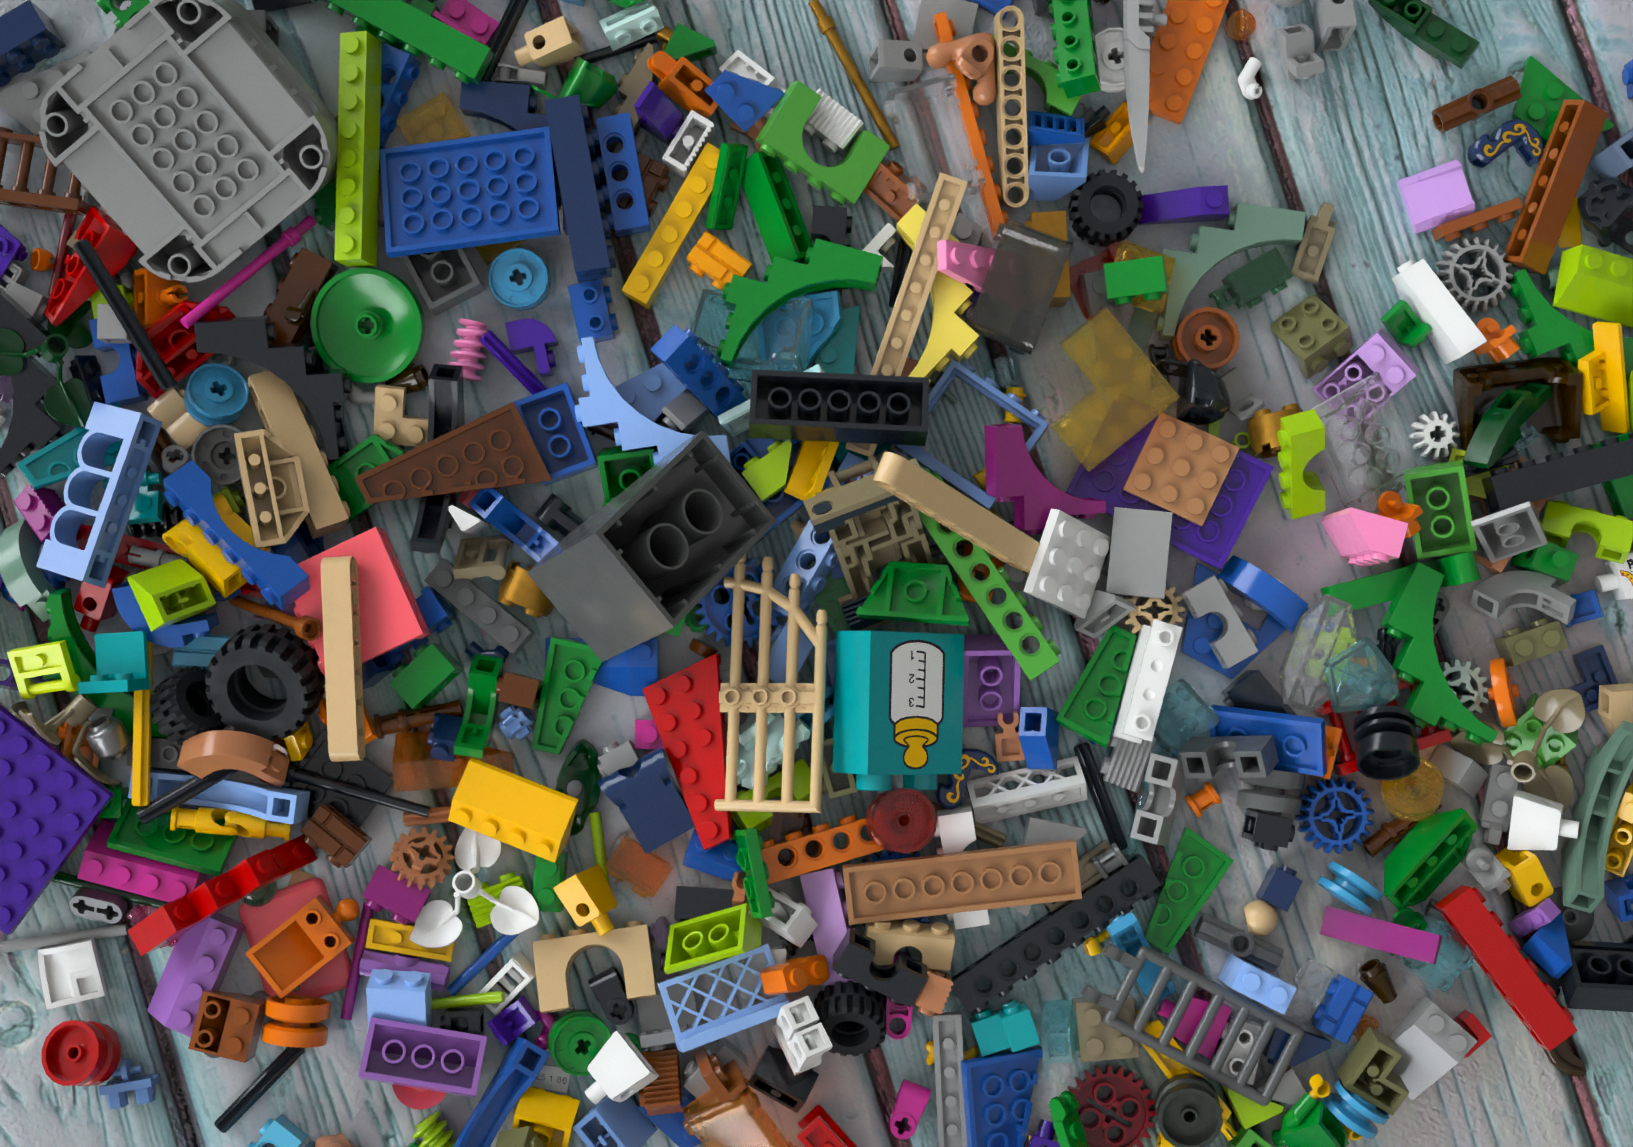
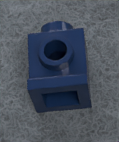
M435 712L433 728L430 729L427 745L432 746L430 751L431 758L454 762L456 754H454V744L463 718Z

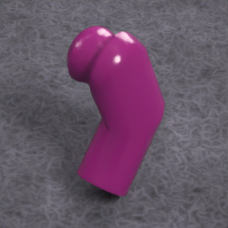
M539 1009L536 1013L541 1018L540 1021L543 1024L541 1035L536 1038L535 1043L541 1049L547 1050L549 1049L548 1033L557 1019L553 1012L544 1014Z

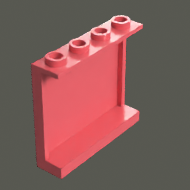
M374 527L297 564L309 576L310 590L294 601L296 604L294 612L297 618L308 615L318 619L321 623L322 629L319 637L307 642L312 649L315 648L318 654L317 664L323 675H325L321 561L324 557L354 556L356 559L362 664L414 639H422L431 635L383 528Z

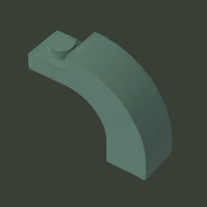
M25 518L7 527L0 536V574L7 590L19 607L27 604L41 621L45 622L50 619V614L46 611V601L49 594L56 591V589L46 579L41 568L36 567L39 549L43 543H41Z

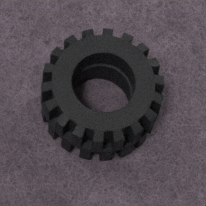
M1105 169L1099 170L1097 174L1091 173L1087 175L1086 182L1075 189L1068 207L1070 209L1068 214L1069 220L1073 221L1071 227L1074 231L1078 230L1080 232L1079 238L1082 240L1084 238L1089 239L1088 244L1093 246L1095 243H1100V247H1106L1110 243L1113 246L1121 240L1124 241L1128 238L1142 217L1141 211L1144 208V202H1140L1142 198L1141 190L1136 191L1137 184L1134 180L1130 183L1126 180L1128 175L1123 173L1122 176L1117 175V170L1112 169L1109 173H1106ZM1097 195L1113 197L1120 205V218L1114 222L1098 220L1091 212L1090 200Z
M199 666L185 667L160 682L154 688V694L150 696V702L153 705L149 706L150 713L154 714L152 718L153 723L158 724L160 727L158 731L161 734L165 733L169 741L173 742L176 740L177 745L182 746L185 740L194 735L207 731L223 730L226 727L221 721L222 716L220 713H215L211 707L213 700L207 698L206 688L209 685L205 683V674L209 670L206 668L201 670ZM187 700L193 705L195 712L189 707Z
M847 980V982L843 983L838 981L835 982V985L829 984L824 987V991H819L817 998L814 1000V1009L819 1017L818 1023H822L833 1045L829 1052L833 1054L840 1053L841 1056H859L860 1053H870V1049L876 1050L880 1043L884 1042L886 1035V1000L883 999V994L877 991H869L861 983H856L854 980Z

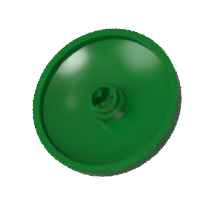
M362 267L337 274L322 287L312 307L311 333L319 355L331 369H346V374L351 376L352 381L377 383L392 379L409 368L421 350L425 335V319L421 304L412 289L402 279L383 269Z

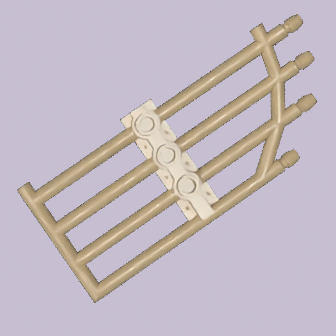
M745 554L734 565V577H724V587L733 589L730 682L721 683L719 691L720 712L728 713L725 799L715 800V810L821 813L827 610L817 611V626L815 628L800 608V574L790 575L788 598L773 588L772 570L774 563L772 557L763 558L761 583L745 579ZM745 591L761 595L757 683H741ZM772 601L788 612L785 683H769ZM799 626L815 646L814 683H797ZM740 713H756L753 800L737 799ZM768 713H784L781 800H765ZM796 713H813L810 801H793Z

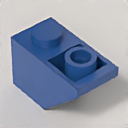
M1048 707L1020 708L1019 739L1028 769L1057 770L1060 724L1056 723V717L1059 712Z

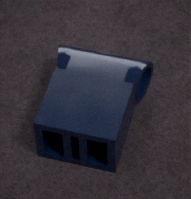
M661 746L640 757L632 766L619 769L597 782L603 793L619 807L646 854L695 827L683 794L668 771Z

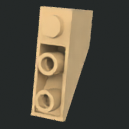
M1633 683L1599 685L1598 714L1610 737L1622 721L1633 723Z

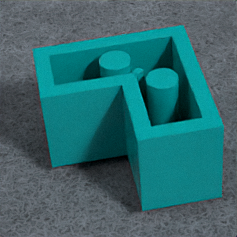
M1012 999L1002 1003V1008L991 1011L990 1008H985L978 1013H974L975 1017L969 1019L982 1057L1010 1048L1013 1053L1040 1044L1030 1010L1024 1001L1018 1002V999Z

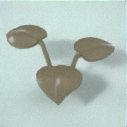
M1559 688L1543 693L1536 700L1533 710L1534 716L1545 723L1531 751H1520L1513 757L1509 747L1502 745L1505 740L1504 732L1497 725L1487 721L1481 722L1498 732L1493 743L1477 745L1465 739L1466 733L1462 731L1454 735L1450 742L1463 755L1486 765L1499 763L1503 758L1504 751L1507 756V764L1512 765V777L1516 781L1524 783L1525 792L1563 804L1564 813L1573 796L1574 781L1572 775L1567 769L1557 764L1550 765L1545 769L1541 765L1537 766L1538 759L1536 755L1550 725L1555 731L1560 733L1574 732L1581 727L1586 712L1582 695L1571 689Z
M78 694L63 711L45 723L41 722L30 712L26 701L14 703L9 708V711L15 717L37 732L42 738L55 745H58L61 739L52 731L64 721L75 728L79 724L82 725L72 750V754L75 757L74 760L84 771L99 782L110 785H117L121 782V780L112 779L99 771L79 750L86 730L92 723L88 718L98 709V706L86 695Z

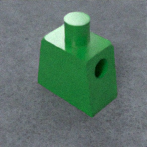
M1548 542L1546 545L1532 549L1534 552L1530 558H1528L1530 550L1514 555L1509 564L1523 571H1534L1549 575L1557 579L1556 585L1561 586L1569 581L1579 555Z

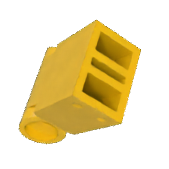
M222 493L215 496L214 506L222 521L241 540L256 548L251 527L238 514L232 511L231 506ZM184 519L162 535L164 542L177 554L188 558L190 563L224 598H227L247 583V580L241 573L242 570L236 564L231 565L224 558L222 550L216 544L212 546L205 539L203 531L198 525L192 526ZM270 547L259 548L260 550L270 552Z

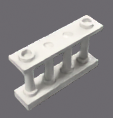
M1155 619L1151 627L1147 625L1141 626L1111 736L1136 744H1141L1142 740L1152 742L1183 627Z

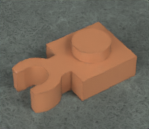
M1013 710V719L1010 722L1003 720L1002 711L998 712L997 721L1003 731L994 732L997 762L1025 760L1019 739V730H1015V727L1019 724L1018 712Z

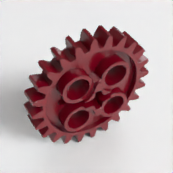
M1106 1064L1105 1072H1102L1098 1065H1095V1074L1092 1075L1085 1069L1084 1080L1075 1077L1074 1079L1078 1086L1076 1088L1068 1086L1067 1089L1075 1094L1079 1107L1077 1112L1083 1124L1089 1147H1132L1134 1144L1138 1147H1144L1140 1138H1151L1146 1128L1155 1127V1124L1149 1120V1117L1156 1116L1157 1113L1155 1110L1148 1108L1155 1103V1100L1150 1097L1145 1098L1151 1090L1149 1087L1140 1088L1144 1082L1143 1079L1139 1077L1133 1081L1134 1072L1132 1070L1123 1075L1124 1071L1121 1065L1113 1072L1110 1064ZM1101 1086H1109L1111 1090L1109 1096L1103 1099L1098 1098L1097 1090ZM1087 1098L1093 1099L1108 1110L1112 1108L1117 1116L1130 1121L1131 1126L1124 1125L1112 1115L1108 1114L1105 1116L1100 1108L1087 1103ZM1126 1101H1134L1135 1109L1131 1113H1123L1122 1105ZM1087 1111L1096 1113L1095 1120L1090 1124L1082 1122V1116ZM1112 1126L1121 1127V1133L1116 1138L1107 1137V1132Z

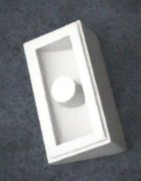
M453 505L448 507L460 530L466 534L473 536L490 525Z

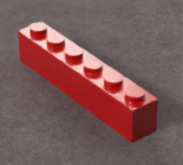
M1460 885L1434 906L1537 1044L1550 1052L1578 1031L1572 1023L1574 1017L1563 1005L1560 1007L1554 998L1557 995L1551 986L1546 982L1542 983L1536 975L1539 973L1537 967L1530 959L1523 958L1518 951L1521 949V946L1512 935L1509 934L1507 936L1502 930L1503 922L1493 911L1489 912L1483 903L1486 900L1480 891L1475 887L1471 888Z

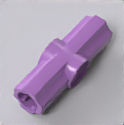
M365 949L360 961L359 974L370 976L372 969L431 973V989L445 991L450 978L451 966L420 960L421 957L400 953L390 954Z

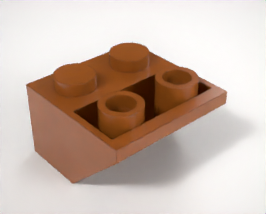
M204 990L188 1049L243 1063L254 1058L265 1018L266 999L242 993Z

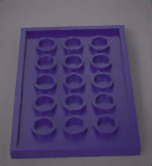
M1118 391L1066 493L1074 497L1097 498L1106 501V514L1114 517V507L1168 512L1123 491L1160 411ZM1239 450L1202 527L1172 513L1169 545L1221 571L1274 467Z

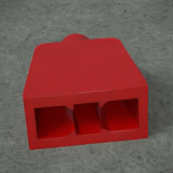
M112 565L105 588L82 581L74 605L75 611L84 614L80 622L82 629L96 632L100 621L116 615L118 609L112 588L122 583L130 572Z

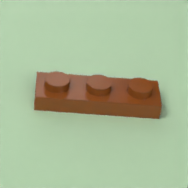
M1520 197L1439 225L1431 232L1435 242L1445 238L1446 243L1463 237L1461 232L1469 229L1472 230V233H1476L1488 228L1489 222L1498 220L1499 224L1516 218L1515 213L1522 209L1523 205Z

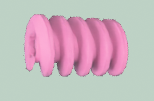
M460 318L458 322L465 328L457 329L456 334L462 339L453 341V345L460 350L450 353L451 357L457 361L449 362L448 365L463 366V380L482 381V377L477 375L475 371L485 369V366L480 364L478 359H487L488 357L481 352V348L486 347L480 342L481 336L488 331L486 329L488 325Z

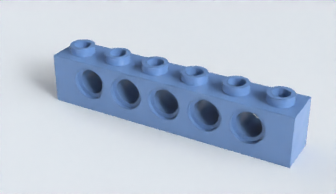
M848 452L837 472L866 460ZM870 471L868 473L863 474V477L874 474V472ZM857 476V477L852 478V479H850V480H851L852 482H853V481H856V480H859V479H860V476ZM844 481L840 483V485H846L849 483V481ZM810 519L773 582V588L789 598L790 575L800 574V608L806 616L811 611L812 602L816 595L825 587L826 578L831 569L839 562L831 537L827 543L822 544L824 537L829 535V532L817 535ZM816 559L814 567L808 570L809 563ZM772 601V609L788 617V612Z

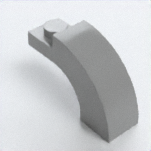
M1517 570L1493 575L1479 583L1473 590L1471 607L1496 620L1509 609L1529 607L1537 609L1567 625L1574 616L1577 600L1567 593L1555 589L1556 578L1534 571Z

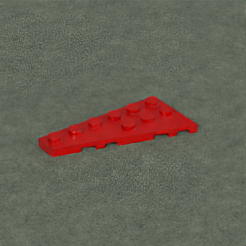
M717 653L642 689L704 850H709L733 839L732 811H716L714 806L716 799H725L727 755L725 713L720 712L719 691L721 683H723L720 680L719 670L721 654Z

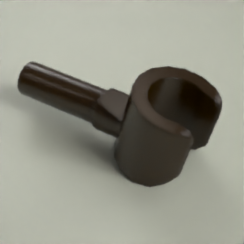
M313 288L308 289L298 308L287 307L284 315L287 323L300 325L304 322L305 310L316 292Z

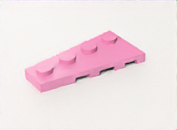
M951 240L937 241L938 271L962 284L968 283L972 285L973 290L992 296V300L999 304L1005 303L1009 305V309L1017 312L1019 308L1024 309L1023 254Z

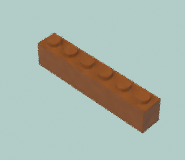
M1587 100L1563 101L1525 198L1523 208L1520 211L1505 250L1507 256L1503 261L1512 263V266L1519 270L1525 268L1528 273L1545 275L1608 115L1607 112Z

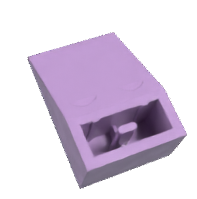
M1380 328L1313 387L1312 390L1351 431L1417 376L1420 369L1389 335Z

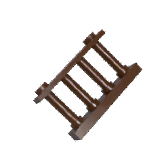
M0 127V184L8 144L22 145L15 186H11V190L3 189V186L0 185V205L86 216L92 205L82 201V196H80L81 182L72 172L68 193H64V197L56 196V193L53 192L58 166L55 167L48 156L41 189H38L37 193L29 192L27 184L34 147L43 148L40 136L13 133L11 129Z

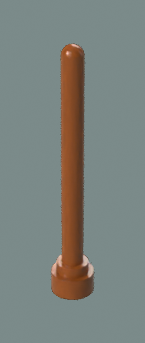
M238 595L229 599V603L232 606L294 629L296 635L304 640L313 641L321 633L322 626L320 621L311 616L305 615L296 618Z

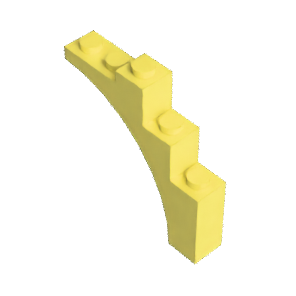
M917 203L903 216L896 226V233L912 251L926 211ZM949 235L948 240L959 242L953 235ZM938 270L930 290L933 311L929 340L917 366L908 377L929 378L936 370L940 373L950 363L951 359L948 358L949 356L959 363L964 357L968 360L979 348L976 345L979 335L957 316V314L963 316L972 306L973 291L965 284Z

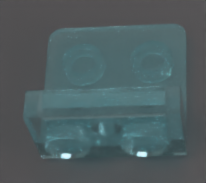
M1179 679L1166 687L1153 736L1157 738V741L1173 758L1179 755V752L1191 737H1197L1213 728L1220 720L1212 707L1207 705L1195 692L1194 687L1184 679Z

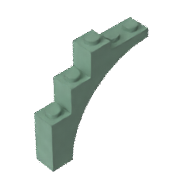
M1237 203L1232 211L1229 210L1230 214L1227 216L1226 227L1230 228V230L1200 226L1195 234H1191L1189 250L1193 251V253L1162 249L1158 256L1162 255L1165 258L1169 293L1162 294V299L1159 300V303H1163L1162 314H1157L1155 331H1159L1158 339L1170 341L1174 337L1179 314L1189 293L1200 278L1212 267L1232 255L1252 248L1270 245H1298L1303 240L1306 212Z
M1622 721L1604 747H1596L1584 763L1585 791L1572 807L1573 821L1580 822L1578 839L1570 838L1561 849L1563 906L1592 913L1604 898V875L1610 834L1622 793L1633 770V723Z

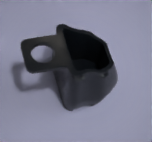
M1616 179L1591 182L1588 190L1577 199V207L1584 228L1597 237L1598 244L1601 247H1608L1613 242L1633 254V245L1628 244L1625 240L1626 234L1633 231V188Z
M1160 359L1155 365V373L1179 377L1176 419L1194 423L1195 425H1207L1222 419L1225 413L1229 411L1231 401L1224 381L1217 373L1198 360L1191 359L1189 362ZM1165 365H1174L1178 368L1175 370H1167L1162 367Z

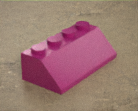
M104 819L84 851L77 877L78 879L172 902L187 895L206 882L207 874L108 848L107 840L116 822Z

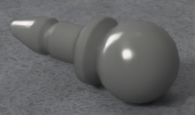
M131 258L115 274V277L121 279L122 284L128 289H132L134 284L132 277L134 268Z

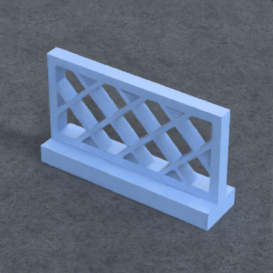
M768 943L746 953L719 960L657 983L679 1051L684 1053L776 1018L779 1015L781 1006L790 1003L785 994H777L769 999L757 995L762 985L760 972L749 968L748 965L753 955L761 952L764 953L767 962L764 968L775 965ZM746 958L744 964L737 962L739 960ZM731 963L742 968L735 984L721 977L725 966ZM719 968L717 974L710 972L712 970ZM746 970L760 976L753 992L739 986ZM704 973L714 977V981L707 994L693 987L698 976ZM692 978L689 985L682 982ZM719 980L733 986L726 1003L712 996ZM678 983L687 988L680 1004L670 1000L666 987ZM737 989L751 995L745 1008L737 1009L730 1005ZM691 990L705 996V1000L698 1013L684 1007ZM755 998L761 1000V1002L753 1004ZM710 999L724 1006L720 1016L713 1020L703 1016ZM672 1004L678 1007L676 1013H674ZM728 1008L734 1010V1012L726 1014ZM682 1009L697 1016L692 1027L684 1031H680L677 1022ZM701 1018L707 1021L698 1025Z

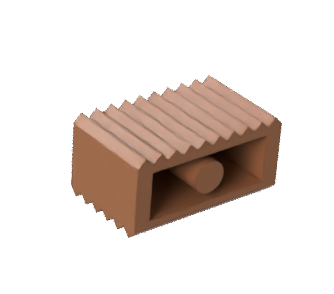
M927 969V982L914 1001L919 1012L934 1017L935 1013H943L944 1003L947 1002L946 998L949 997L948 992L952 991L950 987L954 985L949 973L937 969Z

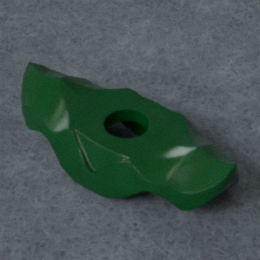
M585 739L577 741L567 755L559 771L555 788L556 791L569 795L567 786L571 781L578 780L582 785L581 793L574 796V798L579 800L570 836H574L582 831L589 813L597 805L601 791L597 783L601 779L597 767L598 752Z

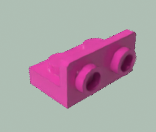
M447 0L440 12L435 10L432 13L433 18L486 46L489 45L499 25V22L466 0Z

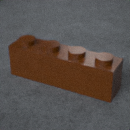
M303 247L299 253L296 252L293 255L289 264L291 269L287 277L280 280L276 289L278 294L274 302L269 303L263 313V316L270 315L271 323L276 325L277 339L273 340V344L300 343L311 322L312 307L318 293L335 276L338 267L333 262ZM313 288L316 292L307 305L304 322L300 325L287 323V320L284 318L287 307L298 308L308 289Z

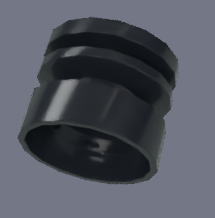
M1383 705L1366 709L1355 717L1353 731L1356 743V766L1361 774L1375 780L1389 781L1409 776L1419 768L1420 754L1416 741V720L1410 711L1398 706Z

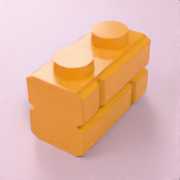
M708 231L704 232L686 257L687 262L690 264L688 269L700 278L706 275L713 280L711 285L722 294L726 282L731 283L733 274L747 278L753 269L751 262Z

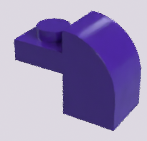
M520 319L506 322L505 326L511 352L517 355L534 351L538 371L542 378L553 376L552 367H557L554 351H548V348L558 346L559 344L552 331L544 323L535 319Z

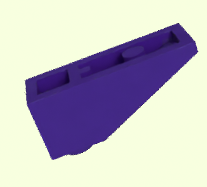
M650 81L635 102L634 107L641 128L669 146L684 123V118L657 85Z
M1228 185L1194 187L1142 195L1140 202H1144V208L1141 211L1142 217L1138 223L1139 225L1223 221L1230 214Z

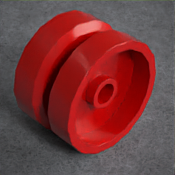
M64 1021L51 1030L42 1047V1065L46 1075L53 1082L63 1086L100 1085L108 1080L116 1071L121 1058V1044L117 1033L109 1025L96 1021Z

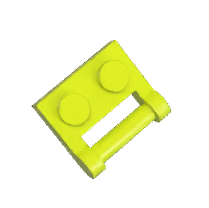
M65 640L12 649L7 652L22 699H33L39 694L62 690L67 692L78 691V682H81V680L75 674ZM60 673L62 678L35 684L30 680L31 677Z

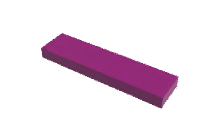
M1326 906L1320 931L1321 935L1434 965L1437 962L1442 940L1441 935Z

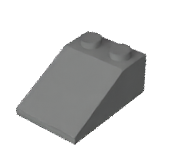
M1531 501L1471 521V525L1491 563L1548 544L1539 516Z
M1424 996L1389 1036V1038L1394 1040L1402 1054V1057L1391 1072L1401 1077L1409 1091L1408 1097L1414 1100L1457 1065L1477 1043V1040L1434 1002Z

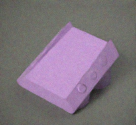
M1457 160L1397 181L1415 234L1431 230L1444 223L1470 215L1475 211V202L1472 200L1462 170V164Z

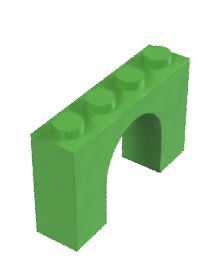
M799 80L791 82L755 141L761 145L760 150L773 158L778 156L785 161L783 165L795 174L801 172L808 177L806 181L818 190L824 188L831 193L829 198L842 206L844 204H855L889 150L890 145L869 130L859 131L845 156L837 164L825 167L815 163L804 149L802 133L808 118L822 97Z

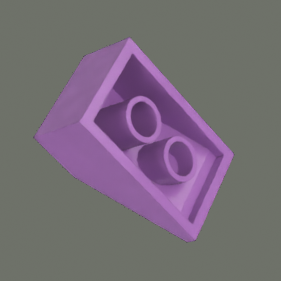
M998 634L964 635L963 727L1000 726L997 721V713L1002 711L1005 722L1012 721L1013 710H1016L1019 715L1021 667Z

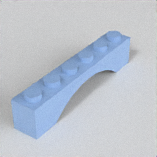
M151 767L150 802L193 778L195 775L189 772ZM131 770V778H130V786H129V794H128V798H131V799H132V770ZM225 778L182 804L232 810L264 820L296 824L307 820L310 791Z

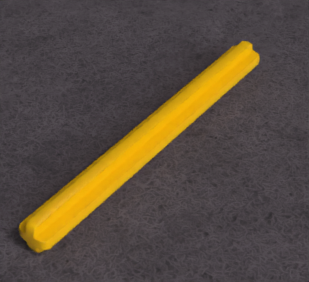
M149 641L150 689L134 691L133 806H148L150 804L152 713H150L149 706L152 705L150 696L152 695L153 643Z

